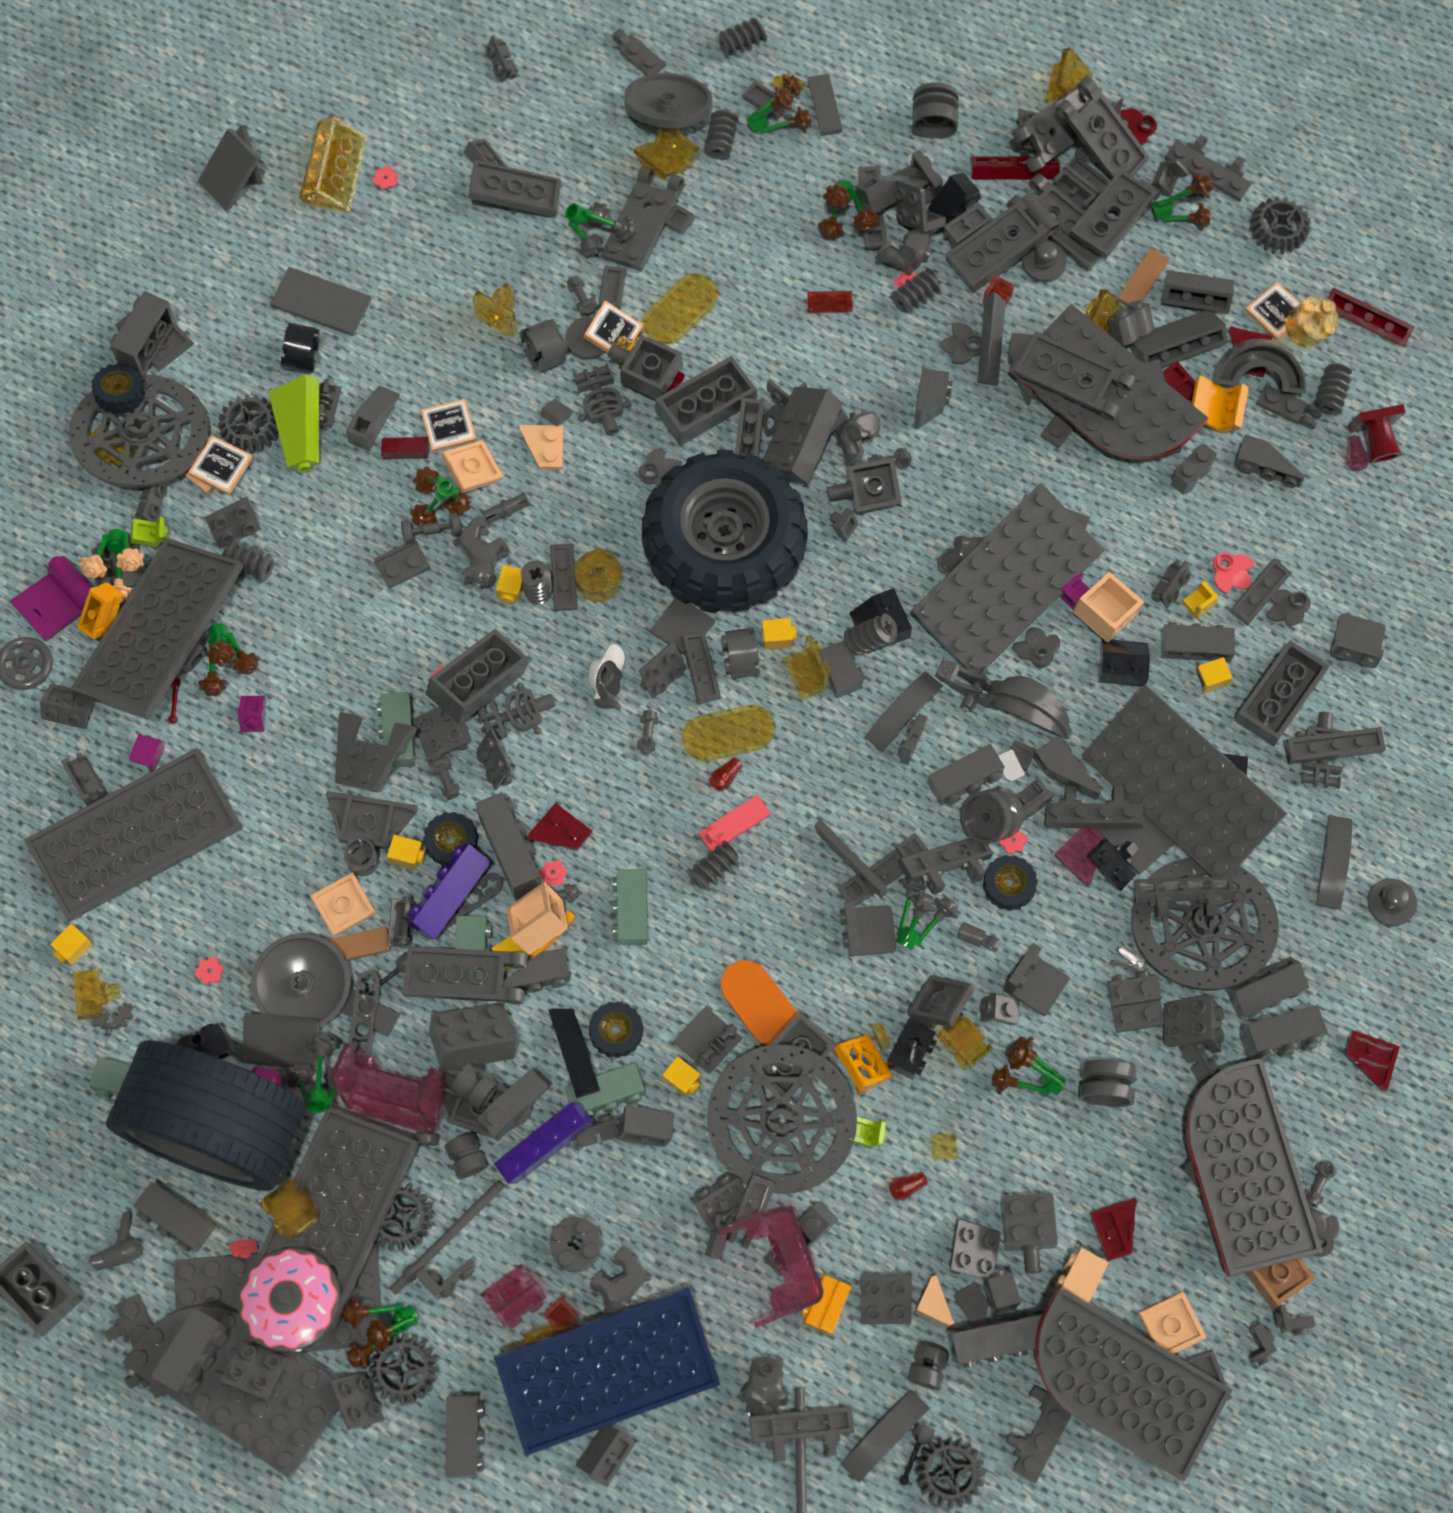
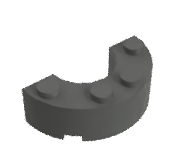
M1251 339L1233 346L1221 357L1213 372L1212 379L1215 384L1237 386L1240 378L1246 371L1254 367L1264 366L1273 369L1278 374L1282 391L1306 394V380L1301 365L1291 351L1272 340Z

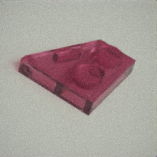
M1081 828L1055 853L1054 857L1088 888L1092 883L1096 866L1087 855L1106 838L1096 828Z

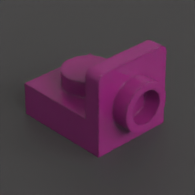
M241 696L238 710L241 732H264L265 696Z

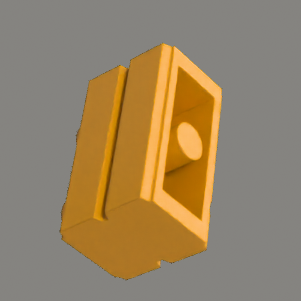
M103 583L99 587L91 588L77 628L92 639L104 636L117 615L123 593L109 583Z
M826 1275L822 1276L821 1281L816 1279L811 1290V1294L815 1295L811 1304L806 1302L801 1315L802 1318H805L803 1325L832 1336L851 1286Z

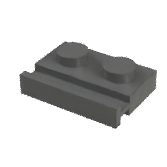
M416 539L412 540V543L404 544L374 558V562L388 589L431 569Z

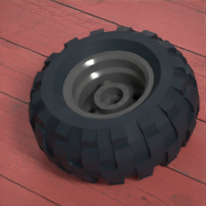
M717 450V454L705 456L703 452L689 457L684 465L672 467L661 477V483L658 487L652 489L645 503V513L642 517V544L645 557L651 566V572L660 584L666 585L671 590L673 596L686 604L687 602L700 605L702 610L717 612V609H731V612L748 610V606L756 602L763 604L777 596V592L782 586L789 585L797 574L801 560L804 559L808 536V520L805 517L804 503L799 492L796 489H792L789 484V478L778 468L765 465L764 460L755 455L747 453L746 456L733 454V450ZM729 509L735 510L736 513L731 512V511H727V510H729ZM708 513L713 514L710 518L704 517ZM750 525L752 529L746 531L745 528Z

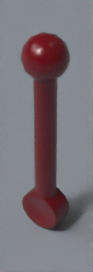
M177 677L172 682L174 688L171 715L168 718L170 724L177 722L178 687L181 685V680Z

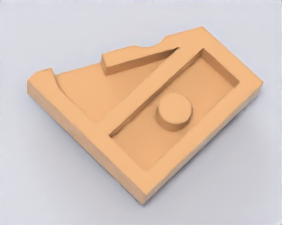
M519 425L520 433L523 435L540 470H562L563 425L558 427L556 425Z

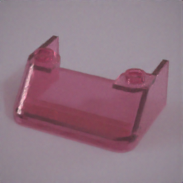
M345 1043L329 1076L345 1106L361 1115L422 1133L434 1134L439 1122L444 1084L436 1069L431 1067L427 1076H422L420 1081L379 1070L373 1058L367 1055L357 1056L351 1045Z
M778 1206L750 1214L715 1228L721 1236L742 1228L745 1235L751 1239L768 1237L785 1283L771 1291L770 1303L773 1310L750 1319L751 1324L755 1328L821 1301L824 1290L793 1210L786 1206Z

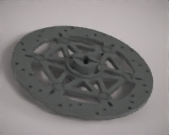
M144 374L142 377L145 390L144 400L140 403L139 407L135 408L133 413H116L125 417L122 421H119L112 413H107L104 409H100L95 402L93 391H91L76 407L70 421L69 440L75 458L92 476L106 483L121 487H149L178 477L195 463L206 446L209 435V424L205 408L190 389L166 377ZM117 382L108 386L107 392L110 395L117 396L128 392L130 387L126 382ZM161 393L171 397L184 410L174 411L156 399V394ZM145 403H148V413L141 412ZM157 406L167 414L153 416V407ZM98 411L103 414L98 434L95 437L88 438L87 429L93 414ZM107 420H111L117 428L104 433ZM173 420L162 426L158 424V422ZM190 423L191 433L189 440L183 449H179L176 447L180 427L182 424ZM174 428L172 439L168 441L161 433ZM115 435L120 436V439L107 440ZM158 439L166 448L154 444V442ZM125 445V454L121 455L112 449L111 446ZM131 447L138 448L133 458H130ZM146 447L157 452L141 457ZM103 449L122 462V467L115 468L99 459L94 454V451ZM167 457L171 460L153 469L136 470L138 465Z
M1190 857L1163 866L1148 879L1195 878L1210 874ZM1239 867L1234 872L1235 874L1232 875L1233 884L1239 887V890L1235 892L1234 899L1222 900V903L1217 904V916H1207L1205 903H1197L1196 901H1191V906L1175 904V902H1172V905H1167V917L1162 918L1167 941L1163 945L1157 944L1151 929V913H1157L1156 906H1150V903H1136L1135 899L1132 912V930L1139 951L1148 964L1160 975L1171 982L1190 989L1215 991L1229 989L1246 982L1258 974L1268 963L1278 940L1279 920L1277 910L1263 884L1247 870ZM1247 901H1252L1257 910L1260 922L1259 934L1249 931L1243 905ZM1233 902L1234 905L1226 913H1223L1220 907ZM1169 910L1182 911L1186 914L1184 918H1181ZM1236 910L1239 911L1242 928L1228 921ZM1193 913H1195L1191 927L1189 923L1192 919ZM1168 918L1182 925L1174 936L1171 935ZM1220 920V926L1218 928L1217 933L1215 934L1218 921ZM1226 928L1235 931L1241 937L1225 934ZM1184 933L1191 937L1180 944L1176 943ZM1220 940L1236 943L1224 953H1220ZM1194 943H1199L1204 956L1184 948ZM1205 943H1214L1213 957L1210 956ZM1245 945L1253 949L1249 956L1236 966L1229 969L1222 968L1221 962ZM1177 953L1206 964L1208 971L1201 972L1186 968L1174 962L1170 957Z
M773 1044L762 1046L743 1054L725 1069L717 1080L710 1096L707 1124L712 1146L728 1171L736 1175L745 1184L748 1183L752 1174L775 1183L773 1193L791 1194L818 1186L830 1178L842 1166L855 1140L857 1110L847 1081L830 1061L804 1047L789 1044ZM771 1064H792L801 1067L802 1072L799 1077L766 1076L763 1067ZM751 1065H754L756 1071H753ZM814 1066L813 1072L810 1073V1068ZM745 1076H749L753 1082L751 1089L738 1110H729L728 1102L733 1090ZM815 1078L821 1079L828 1087L834 1098L837 1112L828 1113L812 1086ZM772 1082H792L793 1085L782 1096L772 1085ZM762 1085H765L775 1096L774 1099L766 1100ZM799 1086H803L799 1101L792 1100L790 1096ZM757 1091L762 1107L746 1110L747 1103L753 1093ZM807 1093L811 1094L819 1109L818 1112L802 1108ZM770 1107H775L772 1112H766ZM760 1114V1123L743 1119V1116ZM780 1114H784V1118L787 1119L785 1124H781L780 1120L776 1119ZM804 1115L821 1118V1122L804 1124ZM720 1116H727V1119H721ZM837 1119H843L844 1122H838ZM798 1125V1127L794 1131L793 1129L789 1131L792 1128V1126ZM727 1126H738L753 1153L749 1160H745L734 1147ZM746 1126L762 1130L757 1145H754L745 1129ZM818 1128L817 1135L811 1145L807 1147L802 1131ZM826 1128H835L837 1133L831 1148L819 1162H815L811 1156L812 1151ZM769 1136L774 1139L771 1146L765 1152H762L761 1148L765 1137ZM798 1137L802 1153H799L789 1140ZM783 1142L793 1155L775 1156L771 1155V1153ZM765 1161L798 1162L802 1170L792 1174H774L763 1171L762 1166ZM754 1165L755 1169L750 1171L751 1166ZM808 1167L812 1168L813 1173L809 1171Z

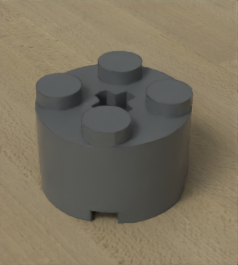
M553 319L542 321L520 331L521 342L525 341L527 347L523 349L532 368L534 370L538 369L537 372L561 364L566 360L564 351L568 350L567 343L563 337L560 338L556 322Z
M753 627L725 631V635H721L722 652L727 651L728 656L724 661L726 675H731V678L760 674V668H755V665L759 662L755 635L750 636V634L754 633Z
M578 1217L568 1218L560 1222L552 1230L550 1236V1250L554 1261L562 1269L573 1273L590 1269L596 1263L601 1253V1240L596 1227L587 1219ZM573 1240H577L578 1243H581L579 1244L578 1250H574L573 1247H569L572 1245Z

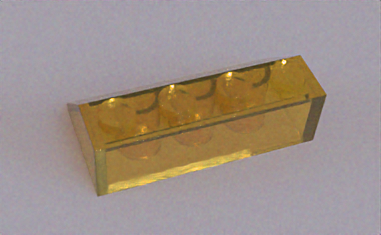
M335 115L317 122L299 199L314 208L349 213L368 136Z

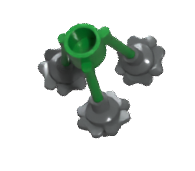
M595 202L594 207L590 206L589 209L572 203L565 211V217L569 220L568 226L573 228L581 237L580 240L582 242L580 243L579 253L584 257L594 256L599 253L602 247V237L596 233L588 236L580 230L578 225H583L587 221H590L591 227H598L600 229L603 227V224L609 225L611 229L616 230L615 237L621 243L623 240L630 239L635 231L630 216L623 217L620 222L615 220L612 222L608 220L610 210L607 209V204H600L599 202Z
M907 877L899 880V883L903 884V887L906 889L905 897L907 899L899 929L895 934L898 936L896 942L913 950L915 945L920 947L923 939L939 921H942L945 917L957 919L956 911L958 905L947 896L943 899H938L937 897L934 899L930 894L920 892L927 889V886L921 882V879L910 883ZM912 901L916 907L913 913L915 916L910 927H905ZM938 909L934 915L935 918L918 937L919 932L915 930L919 918H922L925 912H935Z
M325 1034L314 1035L312 1040L306 1041V1049L312 1051L317 1060L315 1087L307 1093L306 1084L311 1083V1077L314 1075V1070L310 1069V1064L295 1063L287 1068V1074L284 1077L289 1087L297 1086L301 1089L306 1108L313 1113H322L326 1109H330L335 1093L340 1091L347 1092L353 1086L350 1073L344 1071L343 1068H329L328 1073H325L323 1076L326 1081L325 1086L330 1088L329 1095L321 1087L322 1064L325 1054L334 1051L336 1042L331 1041L330 1037Z

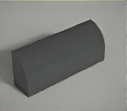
M1204 310L1157 327L1151 333L1139 337L1138 340L1129 344L1133 355L1142 363L1160 359L1161 367L1227 344L1226 324L1212 311Z

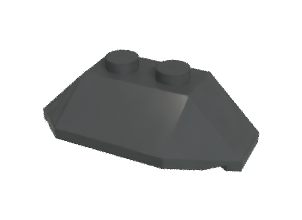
M440 1068L432 1089L447 1123L492 1138L479 1126L477 1119L508 1088L498 1085L496 1092L482 1110H478L468 1103V1097L461 1098L451 1091V1086L460 1071L454 1069L441 1071ZM531 1107L508 1131L527 1121Z

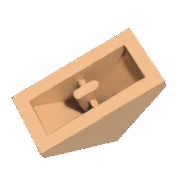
M933 1276L915 1313L948 1329L953 1327L954 1321L938 1278Z

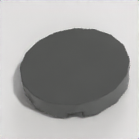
M583 317L575 320L566 331L565 341L568 350L573 356L582 360L596 359L606 353L583 338L594 319L593 317Z

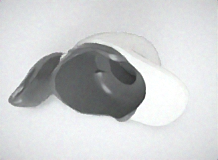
M616 644L609 646L603 658L593 660L588 671L589 684L595 691L594 704L602 709L614 708L620 710V705L614 697L620 691L621 671L625 655L623 650Z

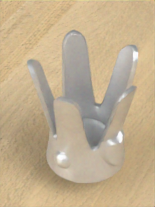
M1122 941L1123 945L1132 953L1123 948H1119V953L1127 958L1131 964L1117 960L1111 963L1130 969L1132 973L1136 974L1139 973L1141 967L1148 970L1147 967L1143 966L1145 958L1142 954L1134 952Z

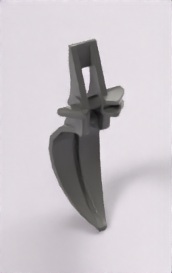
M943 659L936 676L965 696L960 705L961 708L967 706L969 711L972 712L977 703L987 708L997 706L1052 731L1065 739L1070 738L1072 729L1069 725L1066 709L1059 698L1046 686L1032 678L1021 675L1007 677L1003 681H993L986 675L987 667H983L981 674H978ZM958 674L967 680L972 686L955 679L956 675Z

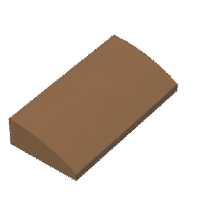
M1301 1258L1245 1273L1272 1310L1316 1279Z

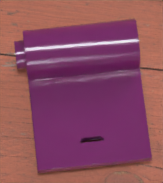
M65 556L52 558L48 563V574L10 600V603L44 641L81 616L89 590L93 588Z

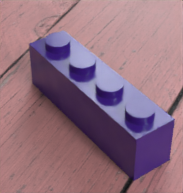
M470 844L458 845L450 854L452 859L447 866L443 865L438 870L436 881L433 885L429 884L424 889L422 900L419 904H414L407 914L409 918L406 920V923L427 940H435L491 863L489 859Z
M571 1102L496 1161L494 1165L508 1184H517L592 1126L594 1122L581 1103Z

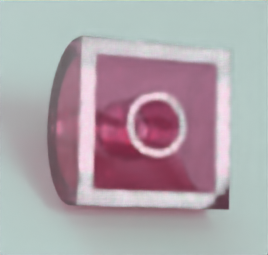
M522 1264L480 1293L504 1329L508 1326L510 1328L518 1326L522 1321L523 1315L529 1311H538L543 1305L542 1301L547 1298L538 1283Z

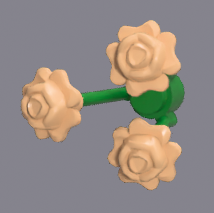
M111 529L107 535H102V542L96 555L82 557L78 566L88 578L104 577L107 568L103 565L101 555L107 545L110 552L116 553V579H114L113 587L123 593L121 601L123 603L131 594L132 588L123 585L121 568L123 572L137 571L139 567L143 566L144 554L139 553L138 549H130L128 533L121 529Z

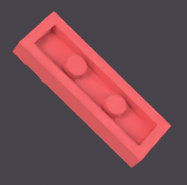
M756 795L698 832V836L709 851L715 852L717 845L723 847V840L728 843L771 816V813L760 797Z

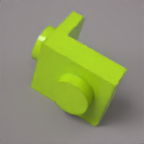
M159 517L157 522L133 518L131 522L130 543L158 548L160 542L166 539L167 526H164V517Z
M857 1116V1130L854 1143L869 1148L881 1146L886 1137V1122L881 1120L874 1122Z

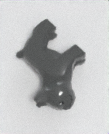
M482 516L473 519L459 538L453 540V544L458 545L470 560V566L461 572L466 577L463 584L466 586L472 583L479 588L493 585L495 579L493 567L499 559L509 556V553L506 551L508 548L507 544L501 537L490 543L480 539L481 536L489 534L486 528L488 523Z
M622 1248L614 1256V1263L623 1267L624 1274L611 1281L597 1274L590 1282V1289L594 1292H599L602 1296L604 1304L602 1317L630 1307L631 1298L645 1281L651 1280V1276L642 1270L634 1256Z

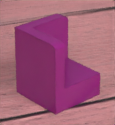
M1083 573L1077 574L1061 588L1063 593L1059 597L1073 610L1079 599L1090 590L1082 582Z
M138 734L129 760L147 766L149 771L152 772L156 770L165 747L161 740Z

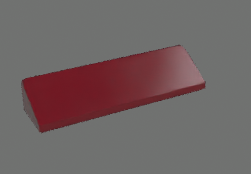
M1032 156L970 157L971 180H1031L1036 174L1043 175L1047 180H1053L1060 173L1059 159L1055 156L1046 162V165L1042 168L1030 172L1025 161Z
M1335 288L1332 289L1323 307L1405 347L1415 326Z

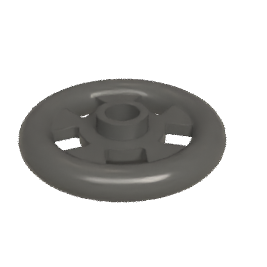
M19 637L11 640L0 650V680L7 686L17 690H28L37 687L46 680L52 669L53 660L49 648L42 641L32 637ZM23 647L24 652L14 654L13 650ZM34 649L41 653L37 658L30 653ZM12 660L13 669L6 670V661ZM22 660H27L25 665H20ZM36 665L42 667L37 675L32 673ZM16 674L25 675L24 681L16 680Z

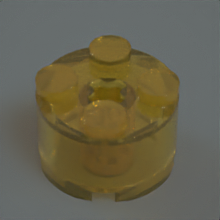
M1311 296L1304 299L1286 317L1285 326L1289 337H1293L1297 341L1296 344L1305 348L1315 347L1336 332L1339 322L1335 303L1332 300L1319 296Z
M597 548L579 558L575 565V582L579 594L591 602H607L619 593L622 585L621 565L613 554L604 549Z
M962 1012L952 1028L944 1026L938 1031L939 1043L947 1052L952 1049L955 1053L954 1060L962 1070L972 1069L993 1051L990 1044L986 1045L982 1041L985 1039L984 1035L968 1017L964 1018Z
M292 1179L285 1181L266 1195L264 1200L260 1202L263 1210L274 1218L273 1226L280 1235L285 1234L289 1239L296 1238L319 1221V1218L316 1217L318 1212L305 1192H297L295 1188L299 1185Z

